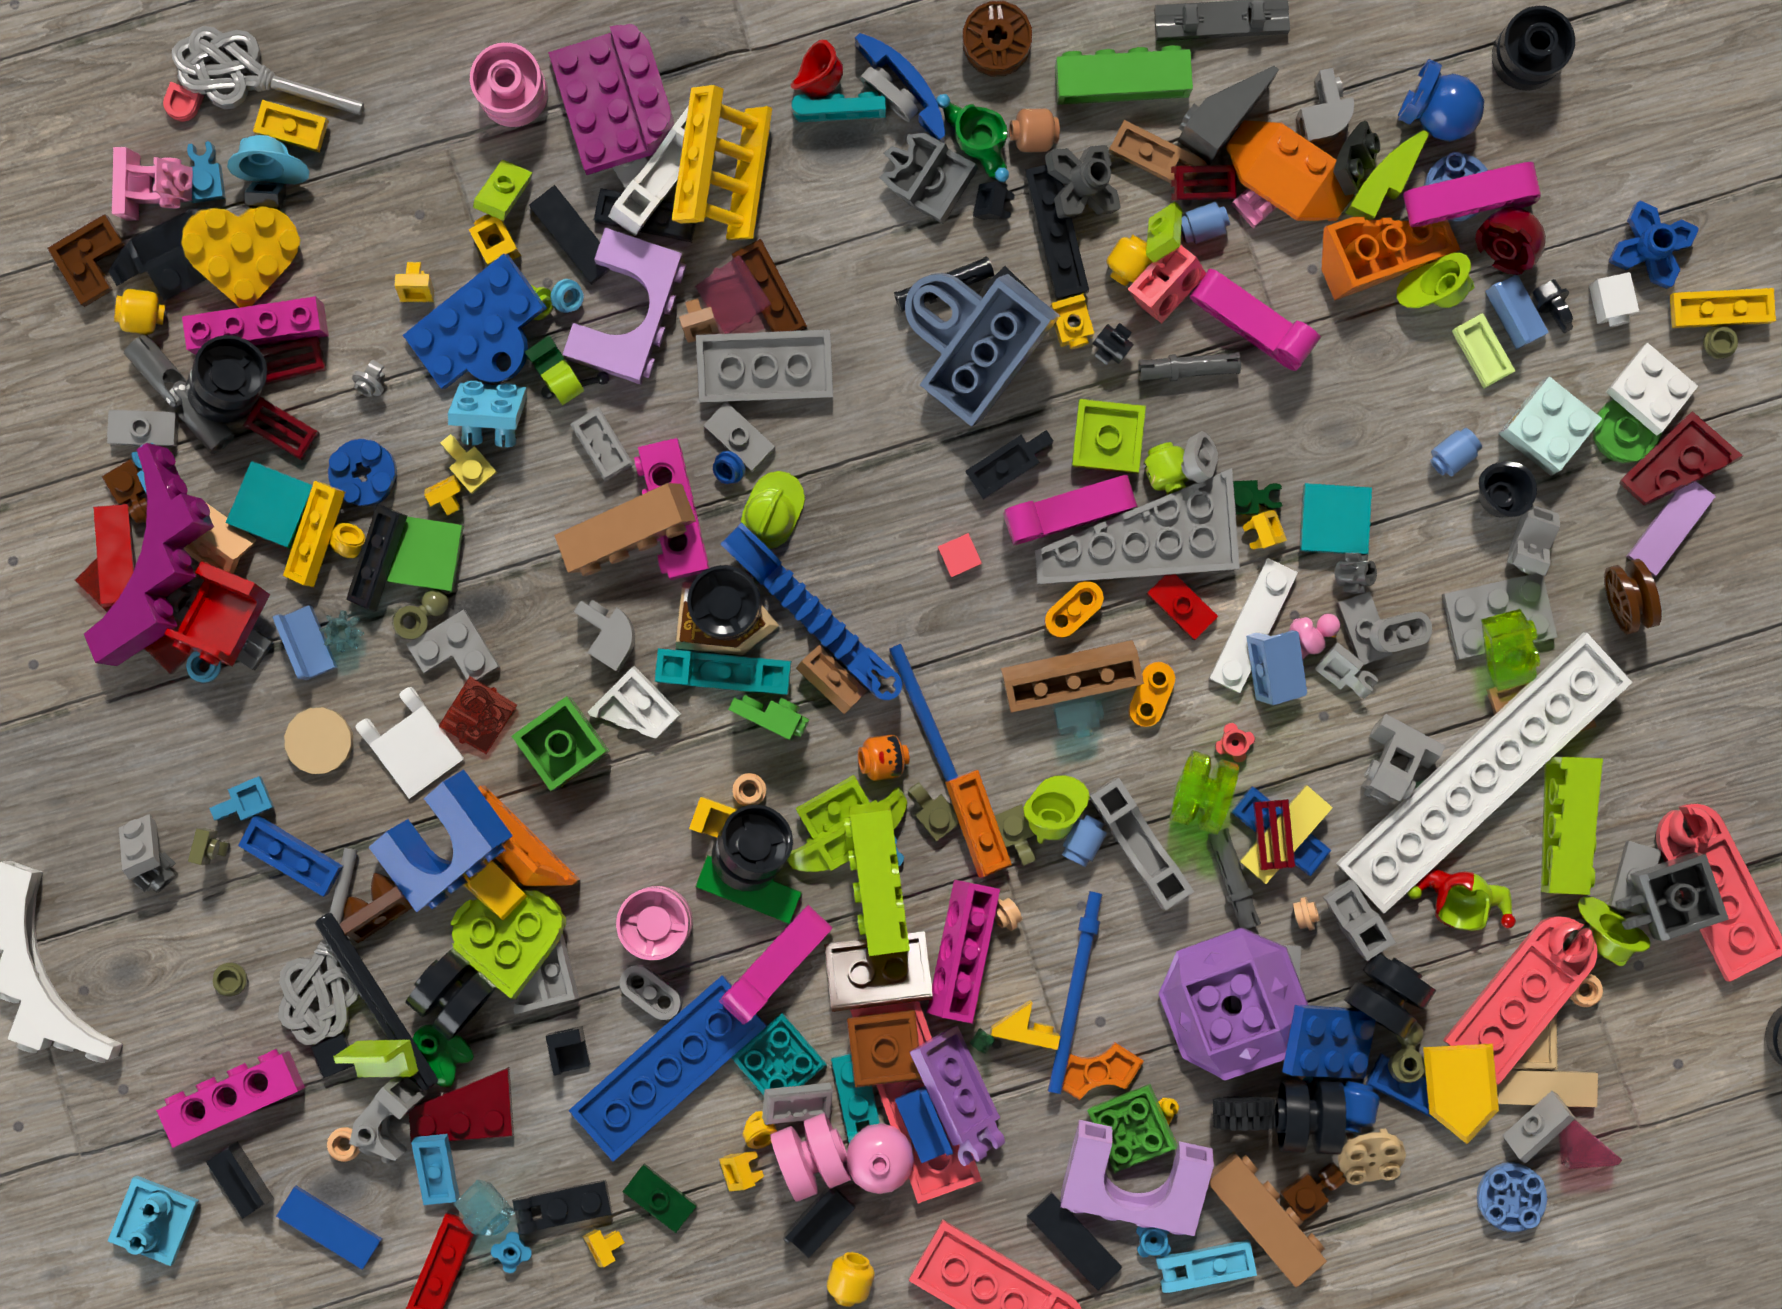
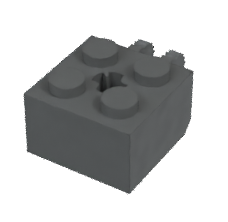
M1693 852L1631 873L1630 876L1636 894L1615 901L1617 910H1624L1641 904L1644 913L1629 917L1623 921L1624 930L1648 924L1652 938L1660 941L1669 940L1729 920L1707 855L1703 853ZM1677 890L1683 891V898L1679 897L1681 903L1674 900Z

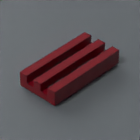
M1233 165L1171 166V173H1174V180H1171L1174 194H1171V200L1236 199V171ZM1228 172V179L1183 180V173ZM1228 186V192L1184 193V187Z
M314 336L260 349L259 351L266 358L303 348H313V352L267 362V371L314 359L316 361L314 364L268 374L264 385L327 370L326 364L323 361V351L320 348V338Z
M262 397L259 398L243 426L302 461L306 456V451L313 445L312 441L320 433ZM263 407L269 409L308 434L305 438H302L262 414L261 410ZM258 418L301 445L297 450L253 423Z
M1289 799L1253 802L1260 870L1295 867ZM1276 807H1281L1286 861H1281ZM1262 808H1268L1273 862H1267Z

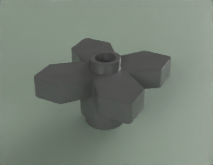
M1106 145L1090 146L1083 151L1080 160L1068 148L1054 149L1045 154L1048 173L1065 184L1063 189L1054 198L1058 218L1078 216L1082 213L1086 203L1097 215L1111 214L1121 208L1117 190L1108 184L1111 178V159Z

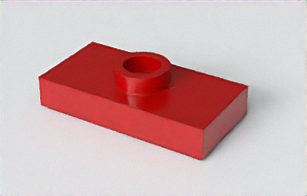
M1176 574L1164 575L1146 593L1192 640H1196L1218 617Z

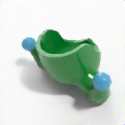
M940 94L936 101L939 108L943 109L946 121L955 129L956 140L960 148L967 155L977 158L989 177L999 182H1005L1009 178V171L1007 170L1001 149L1005 146L1008 134L1007 125L1003 117L993 110L976 107L974 104L966 105L962 109L958 105L952 104L947 94Z

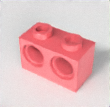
M1180 245L1179 248L1157 262H1152L1128 290L1138 306L1162 324L1206 275V272L1197 257Z

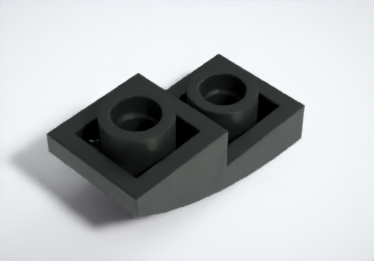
M1367 121L1360 122L1342 146L1333 172L1345 196L1358 193L1360 178H1363L1364 170L1374 168L1376 155L1380 152L1379 137L1377 133H1372Z

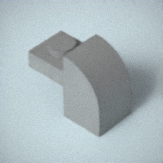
M1333 68L1320 70L1314 79L1320 104L1301 108L1296 116L1300 135L1315 146L1327 144L1335 140L1349 123L1354 111L1353 97L1340 100V97L1343 96L1342 82L1340 77H1335Z
M1532 505L1528 511L1522 514L1509 548L1507 562L1517 566L1524 573H1538L1545 576L1550 566V548L1560 528L1559 514Z
M591 600L589 605L580 601L574 612L602 630L587 653L613 670L620 672L635 645V630L631 620L617 607L611 617L608 618L606 615L609 610L594 600Z
M1354 880L1346 881L1323 896V899L1338 921L1336 923L1353 948L1365 960H1370L1396 943L1380 915L1371 909Z

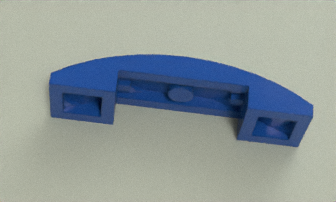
M859 33L855 37V47L874 69L877 67L882 68L885 64L892 69L924 108L919 113V124L930 136L945 143L944 123L938 103L920 73L892 47L871 36Z

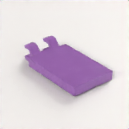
M958 1026L943 1031L910 1051L952 1145L959 1144L958 1159L963 1166L968 1165L974 1159L978 1162L986 1157V1151L992 1148L990 1141L995 1149L1005 1144V1138L995 1123L1000 1116Z

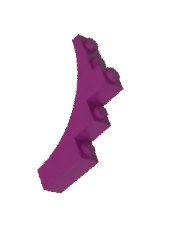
M145 443L137 449L144 472L147 493L146 529L141 553L133 574L119 599L100 621L84 633L93 659L98 664L118 666L164 636L167 628L173 630L177 627L173 616V608L169 601L166 600V596L196 577L191 566V557L184 550V547L214 528L209 516L210 509L202 498L187 495V486L178 474L173 454L168 448L150 443Z

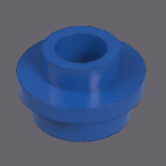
M723 451L715 458L713 473L724 484L737 483L745 475V465L737 454L731 451Z

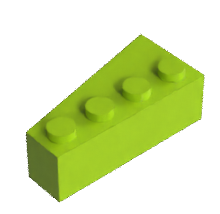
M1552 757L1545 764L1541 892L1590 895V889L1595 885L1593 858L1596 851V827L1603 758Z
M890 801L849 806L850 817L844 818L846 838L853 837L854 850H848L851 871H858L859 882L853 883L855 903L862 902L863 914L857 915L860 935L866 934L869 956L910 951Z

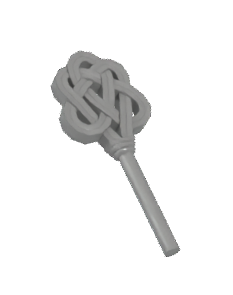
M201 26L193 30L189 37L178 41L172 48V59L178 69L177 77L183 88L193 93L206 94L214 105L222 109H234L245 101L248 91L257 90L260 92L271 89L357 115H361L364 109L363 102L275 76L273 71L259 63L261 51L258 42L247 31L233 30L222 33L214 27ZM238 45L246 46L248 48V53H246ZM223 51H226L235 61H232ZM212 59L217 64L206 65V62ZM250 72L254 76H244L243 74Z
M344 847L341 861L343 868L337 878L330 913L334 915L338 923L342 922L358 851ZM325 940L320 941L317 949L314 950L312 958L299 957L287 962L280 971L279 984L284 997L279 1005L278 1018L282 1025L291 1029L295 1038L304 1045L317 1044L326 1037H335L346 1029L349 1021V1007L359 999L360 994ZM326 960L328 970L323 973L321 966ZM298 969H303V971L300 973L297 979L293 982V974L295 973V971ZM312 979L313 984L307 989V991L302 997L300 994ZM344 979L349 983V991L347 994L345 990ZM329 983H331L334 1004H332L331 992L328 986ZM318 997L320 1010L315 1012L311 1005ZM334 1015H336V1021L333 1025ZM310 1026L316 1032L309 1033L305 1027Z

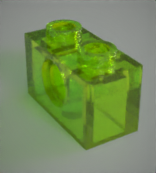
M1521 609L1481 619L1487 672L1497 690L1501 691L1533 681L1537 677L1536 667L1541 664L1538 651L1533 645V640L1538 638L1534 622L1532 620L1527 621Z

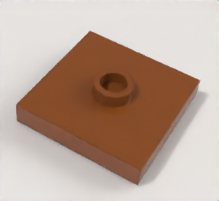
M915 1010L847 1018L855 1087L922 1079L910 1054V1051L919 1047Z

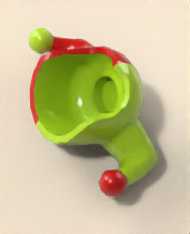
M1432 869L1407 892L1410 899L1417 900L1421 897L1424 889L1427 887L1433 888L1438 895L1435 910L1436 918L1444 925L1463 931L1483 929L1486 927L1492 906H1497L1502 912L1501 924L1503 927L1512 928L1516 923V919L1512 915L1510 890L1504 886L1487 884L1481 876L1472 872L1449 874Z

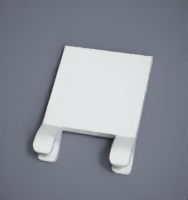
M412 687L404 689L399 694L402 701L412 711V714L382 736H380L376 727L368 718L356 725L359 734L370 745L409 799L464 759Z

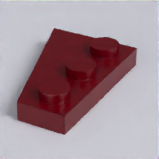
M1692 411L1620 480L1619 484L1642 505L1646 506L1741 460L1743 455Z
M510 1067L415 1106L409 1111L410 1141L412 1142L414 1137L448 1134L449 1141L513 1136Z

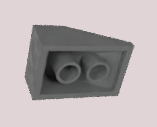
M1272 66L1207 97L1200 106L1194 103L1183 117V122L1178 128L1182 131L1178 142L1210 165L1270 88L1279 69Z

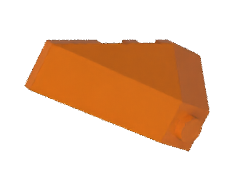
M1351 217L1324 228L1321 270L1335 301L1437 261L1450 253H1457L1461 249L1448 220L1419 227H1410L1409 221L1392 220V218L1382 217L1380 220L1365 219V217Z

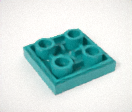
M251 461L225 523L291 548L313 485Z
M1303 484L1300 551L1339 554L1361 553L1368 555L1372 487Z
M783 1012L731 1057L763 1095L765 1089L804 1085L827 1064Z

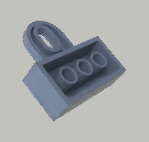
M935 273L921 278L911 287L905 301L906 317L911 328L942 355L920 383V386L971 427L984 419L1060 315L1009 274L997 278L983 298L961 280L950 274ZM927 292L936 294L951 307L952 317L949 321L941 320L926 308L924 296Z

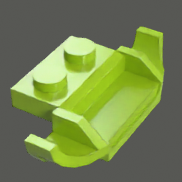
M854 775L796 808L811 837L806 839L807 844L791 851L787 861L793 869L806 872L832 871L849 861L848 850H854L853 837L846 838L844 818L850 817L849 806L877 802V800L872 802L868 800ZM900 786L893 789V792L888 797L879 801H890L893 829L898 826L907 807V799Z

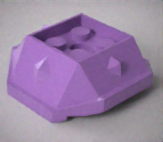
M1242 927L1176 951L1158 993L1182 1058L1225 1081L1285 1060L1295 1005L1309 1006L1287 947ZM1231 995L1238 997L1242 1003L1241 1011L1238 1013L1228 1012L1224 1007L1225 997Z

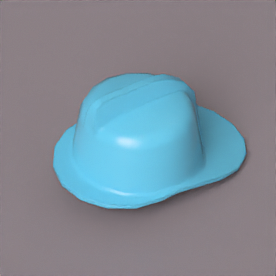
M267 135L243 138L240 141L238 153L233 154L227 164L231 174L246 181H266L295 185L305 182L309 178L310 173L307 165L300 159L288 155L287 147L282 142Z

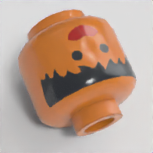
M895 735L869 737L863 743V747L858 749L860 771L862 774H867L873 781L900 777L905 765H908L910 761L907 745H902Z

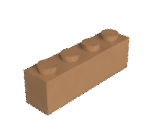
M666 483L554 536L568 573H582V576H588L601 570L600 565L610 561L613 564L629 558L628 552L638 548L639 551H643L658 544L657 539L667 535V538H672L687 531L685 526L696 522L683 485Z
M1133 640L1001 668L1011 713L1144 684L1139 656Z
M1232 1152L1212 1170L1209 1186L1297 1288L1327 1262L1321 1254L1325 1247L1313 1233L1306 1237L1300 1230L1299 1226L1303 1221L1291 1207L1284 1211L1276 1200L1281 1197L1268 1180L1262 1185L1254 1174L1259 1170L1245 1154L1240 1159L1235 1152Z

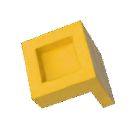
M700 797L689 829L717 838L729 816L737 809L705 797Z

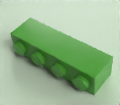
M1178 45L1163 47L1162 51H1148V48L1137 47L1129 49L1128 53H1115L1113 49L1098 50L1095 52V55H1082L1080 51L1065 52L1062 56L1057 57L1055 62L1057 105L1189 98L1193 90L1190 49L1182 50V47Z

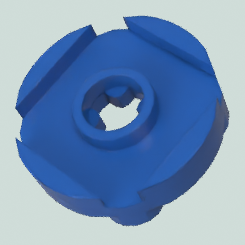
M355 439L346 442L336 452L332 453L329 459L328 478L332 487L345 492L343 498L345 502L368 507L382 502L391 493L389 491L393 488V484L397 479V466L391 453L377 442ZM360 464L365 468H371V472L367 474L365 482H362L359 477H354V472L357 471V466Z

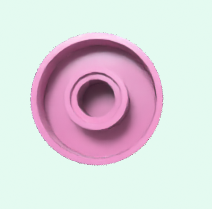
M498 43L484 49L474 60L470 71L471 89L490 119L503 126L519 127L534 121L542 113L548 99V86L536 59L528 50L513 43Z
M650 886L630 895L621 905L616 920L617 934L622 945L634 956L645 960H660L675 953L688 940L693 925L691 908L686 899L677 891L665 886Z
M825 1112L804 1121L806 1141H801L792 1126L770 1134L780 1169L796 1202L818 1194L815 1178L817 1173L821 1174L829 1188L851 1180L847 1169L845 1146L837 1128L833 1129Z

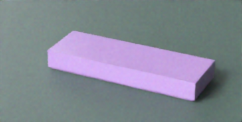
M1698 482L1675 491L1626 557L1631 561L1635 559L1642 560L1652 577L1657 576L1716 496Z

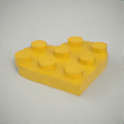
M264 206L250 208L240 216H236L226 209L210 208L200 210L187 221L182 231L181 241L184 255L192 266L239 308L252 306L291 264L300 245V237L296 226L290 218L276 208Z

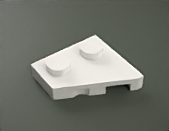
M635 666L588 711L590 716L603 718L616 723L618 726L634 729L643 735L655 739L681 715Z

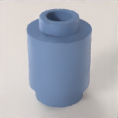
M1213 202L1185 212V216L1182 217L1181 232L1186 244L1193 241L1197 244L1226 234L1225 227L1230 225V221L1225 207H1218L1217 203Z
M1464 428L1462 431L1456 430L1431 450L1433 456L1430 460L1431 464L1441 475L1446 473L1449 476H1454L1478 456V451L1482 449L1481 442L1468 428Z
M1088 815L1085 816L1084 820L1078 818L1063 844L1065 849L1062 855L1084 867L1087 866L1089 860L1093 862L1107 832L1101 830L1104 823Z

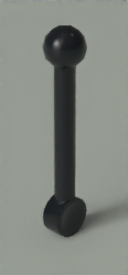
M600 372L596 377L579 382L582 387L595 383L604 385L608 383L609 375L606 372ZM547 385L542 388L541 394L545 399H552L555 396Z

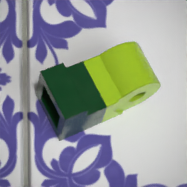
M550 335L525 351L550 391L555 394L562 406L585 391Z

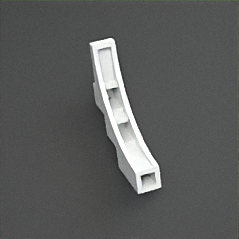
M13 861L0 862V953L4 950L0 959V999L12 1003H19L21 1000L8 1040L17 1042L18 1049L30 1053H37V1050L49 1048L52 1041H54V1047L70 1052L74 1048L86 1052L85 1057L92 1061L105 1063L106 1060L118 1057L123 1044L97 1032L78 1018L60 998L46 974L38 951L35 930L36 896L43 872Z

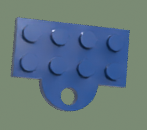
M504 253L404 333L403 336L441 389L448 388L468 371L476 378L486 382H503L516 376L522 370L527 360L525 351L528 350V342L522 328L547 309V307L509 254ZM503 352L507 353L511 358V366L505 372L499 370L496 364L497 357Z

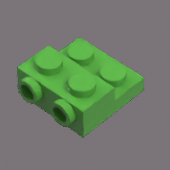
M746 695L743 696L742 700L734 697L728 710L793 741L795 735L801 738L808 725L809 719L798 714L800 707L783 698L780 699L779 703L771 700L766 711L763 712L764 704Z

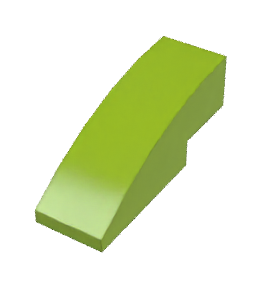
M1422 130L1389 153L1360 187L1345 213L1353 217H1365V219L1373 220L1385 196L1396 200L1409 178L1429 132Z

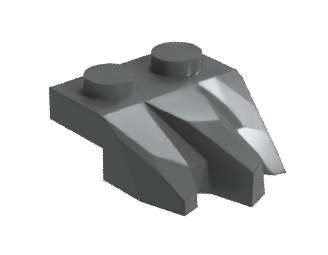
M926 133L908 134L906 140L910 147L907 151L892 146L884 152L895 164V170L893 172L885 171L879 178L910 206L944 224L979 168L976 163L948 149L945 143Z

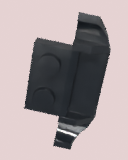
M210 207L191 208L133 237L121 250L108 271L116 286L147 271L163 301L207 280L185 257L181 241L183 228L189 218L198 211L210 209Z

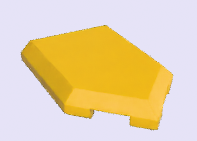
M1493 1044L1423 1047L1429 1114L1468 1144L1499 1111Z

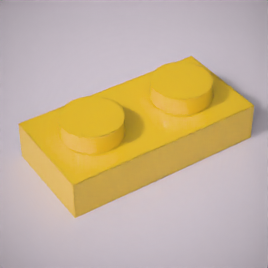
M262 100L253 132L256 135H267L280 142L320 153L329 121L322 116Z

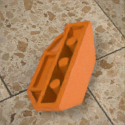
M1244 120L1226 146L1240 183L1296 221H1337L1354 196V194L1345 196L1333 172L1336 159L1283 123Z
M485 785L478 787L479 791L513 835L502 845L505 851L495 859L505 867L503 872L516 885L520 882L523 886L575 885L580 880Z

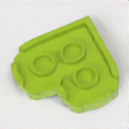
M523 891L527 897L504 920H501L477 898L466 901L458 908L451 921V926H453V948L468 960L473 968L484 974L510 999H516L557 946L563 934V929L566 926V917L562 914L560 906L552 897L540 891Z

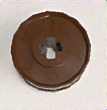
M989 1L977 6L967 17L963 28V51L968 63L978 72L990 77L1007 76L1016 72L1027 61L1032 44V27L1027 15L1019 7L1006 1ZM996 33L1002 35L999 44L992 43Z
M1640 559L1628 561L1625 571L1619 565L1606 568L1604 573L1606 596L1610 610L1621 631L1626 635L1638 632L1640 622L1647 629L1659 626L1662 620L1660 598L1654 579L1645 563Z

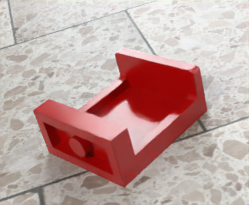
M201 561L195 574L204 579V582L178 631L167 628L164 634L174 640L172 644L174 648L188 655H191L194 650L200 653V659L214 666H218L219 662H223L233 667L270 594L254 582Z

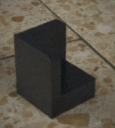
M583 1026L552 1032L545 1036L554 1076L590 1065Z

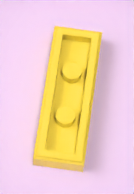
M1307 785L1289 804L1294 852L1333 808ZM1280 814L1277 817L1281 861H1286L1282 817ZM1269 826L1264 832L1267 862H1273ZM1257 841L1239 861L1264 884H1267L1279 870H1260Z

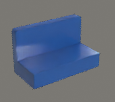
M925 1086L895 1098L921 1164L945 1153L947 1156L953 1154L951 1143Z

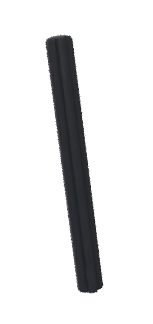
M327 913L317 919L315 926L388 1040L411 1041L418 1067V1072L412 1075L420 1090L424 1091L438 1082L436 1074L347 935L343 932L334 915Z

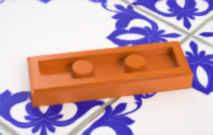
M974 770L946 781L945 784L978 877H985L1011 866L1008 852L979 771Z

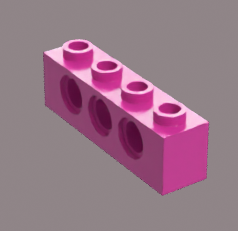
M316 296L182 316L186 350L194 355L197 354L201 346L208 340L223 335L241 337L256 347L294 342L314 336L319 338L329 336L324 303Z
M678 438L638 447L640 456L634 457L638 476H645L647 489H643L642 494L660 487L655 484L656 473L663 469L672 472L670 483L683 485L696 522L685 526L687 531L683 535L687 537L688 544L682 551L676 552L671 550L670 541L672 538H667V535L657 539L661 543L663 552L657 555L661 573H668L671 581L700 574L710 567Z
M954 880L932 984L933 999L929 1000L927 1013L942 1018L973 1023L1000 889Z
M277 1049L259 1056L260 1064L248 1069L246 1063L226 1071L229 1078L217 1083L215 1077L195 1085L198 1091L186 1097L184 1091H181L164 1099L167 1106L156 1111L172 1148L304 1089V1083L290 1051L279 1055ZM257 1073L266 1076L268 1080L266 1090H260L256 1087L254 1078ZM226 1087H230L236 1092L237 1099L235 1104H229L225 1101L223 1092ZM195 1101L202 1103L205 1107V1116L203 1118L196 1117L192 1111Z

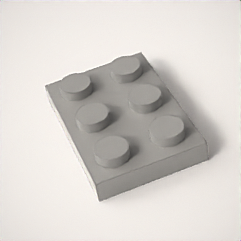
M1535 573L1442 594L1457 660L1558 637L1544 577L1541 574Z

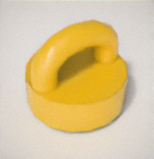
M341 523L334 527L329 543L337 554L345 558H356L366 538L363 531L357 526L350 523Z
M756 1111L746 1121L742 1136L748 1148L760 1149L772 1143L770 1134L777 1132L775 1124L765 1125L762 1119L763 1111Z

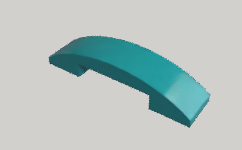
M658 648L654 682L788 695L792 661Z

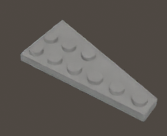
M1232 468L1202 483H1195L1035 550L1037 585L1240 569Z

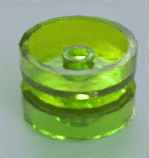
M1192 750L1176 785L1170 820L1189 825L1199 810L1197 821L1199 830L1217 835L1225 821L1238 779L1239 765L1222 759L1216 763L1210 775V755Z

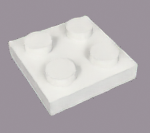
M1646 343L1640 348L1606 393L1657 436L1664 431L1697 389L1698 385L1649 343Z

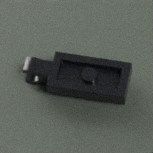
M1047 430L1029 442H1026L1023 436L1020 435L967 469L965 473L984 500L1037 466L1040 462L1035 454L1052 445L1054 440Z

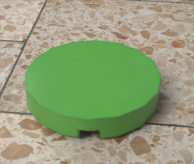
M1612 400L1604 404L1597 412V415L1602 420L1593 430V440L1599 451L1610 460L1620 463L1636 462L1643 459L1659 443L1662 432L1656 436L1617 401Z

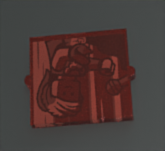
M469 676L440 722L439 727L459 738L461 744L466 742L487 754L517 707V704L498 693L496 687L490 688Z

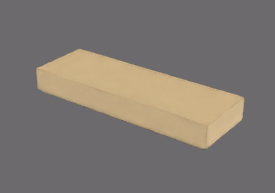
M1511 1069L1503 1081L1497 1085L1498 1104L1536 1105L1553 1091L1559 1095L1566 1106L1597 1107L1598 1073Z

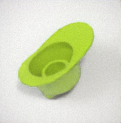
M1460 252L1450 253L1407 274L1397 288L1396 297L1399 303L1407 308H1420L1433 303L1441 308H1451L1458 305L1475 288L1474 282L1469 276L1471 262L1468 256Z
M782 471L770 472L758 480L745 505L741 523L769 549L777 548L787 541L800 516L805 495L799 480L790 473Z
M1066 775L1053 776L1045 779L1026 801L1023 807L1024 816L1028 820L1032 832L1037 835L1038 843L1043 844L1046 839H1063L1070 833L1074 823L1081 816L1090 799L1089 790L1084 783Z
M1585 896L1579 899V912L1590 924L1589 929L1593 933L1598 954L1618 966H1623L1635 952H1644L1650 948V939L1640 928L1635 927L1624 930L1622 922L1626 919L1612 907L1594 897Z

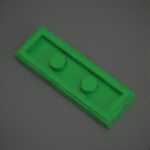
M707 855L695 886L790 924L802 893L776 881H772L768 886L757 891L747 892L734 889L719 878L714 870L712 857Z

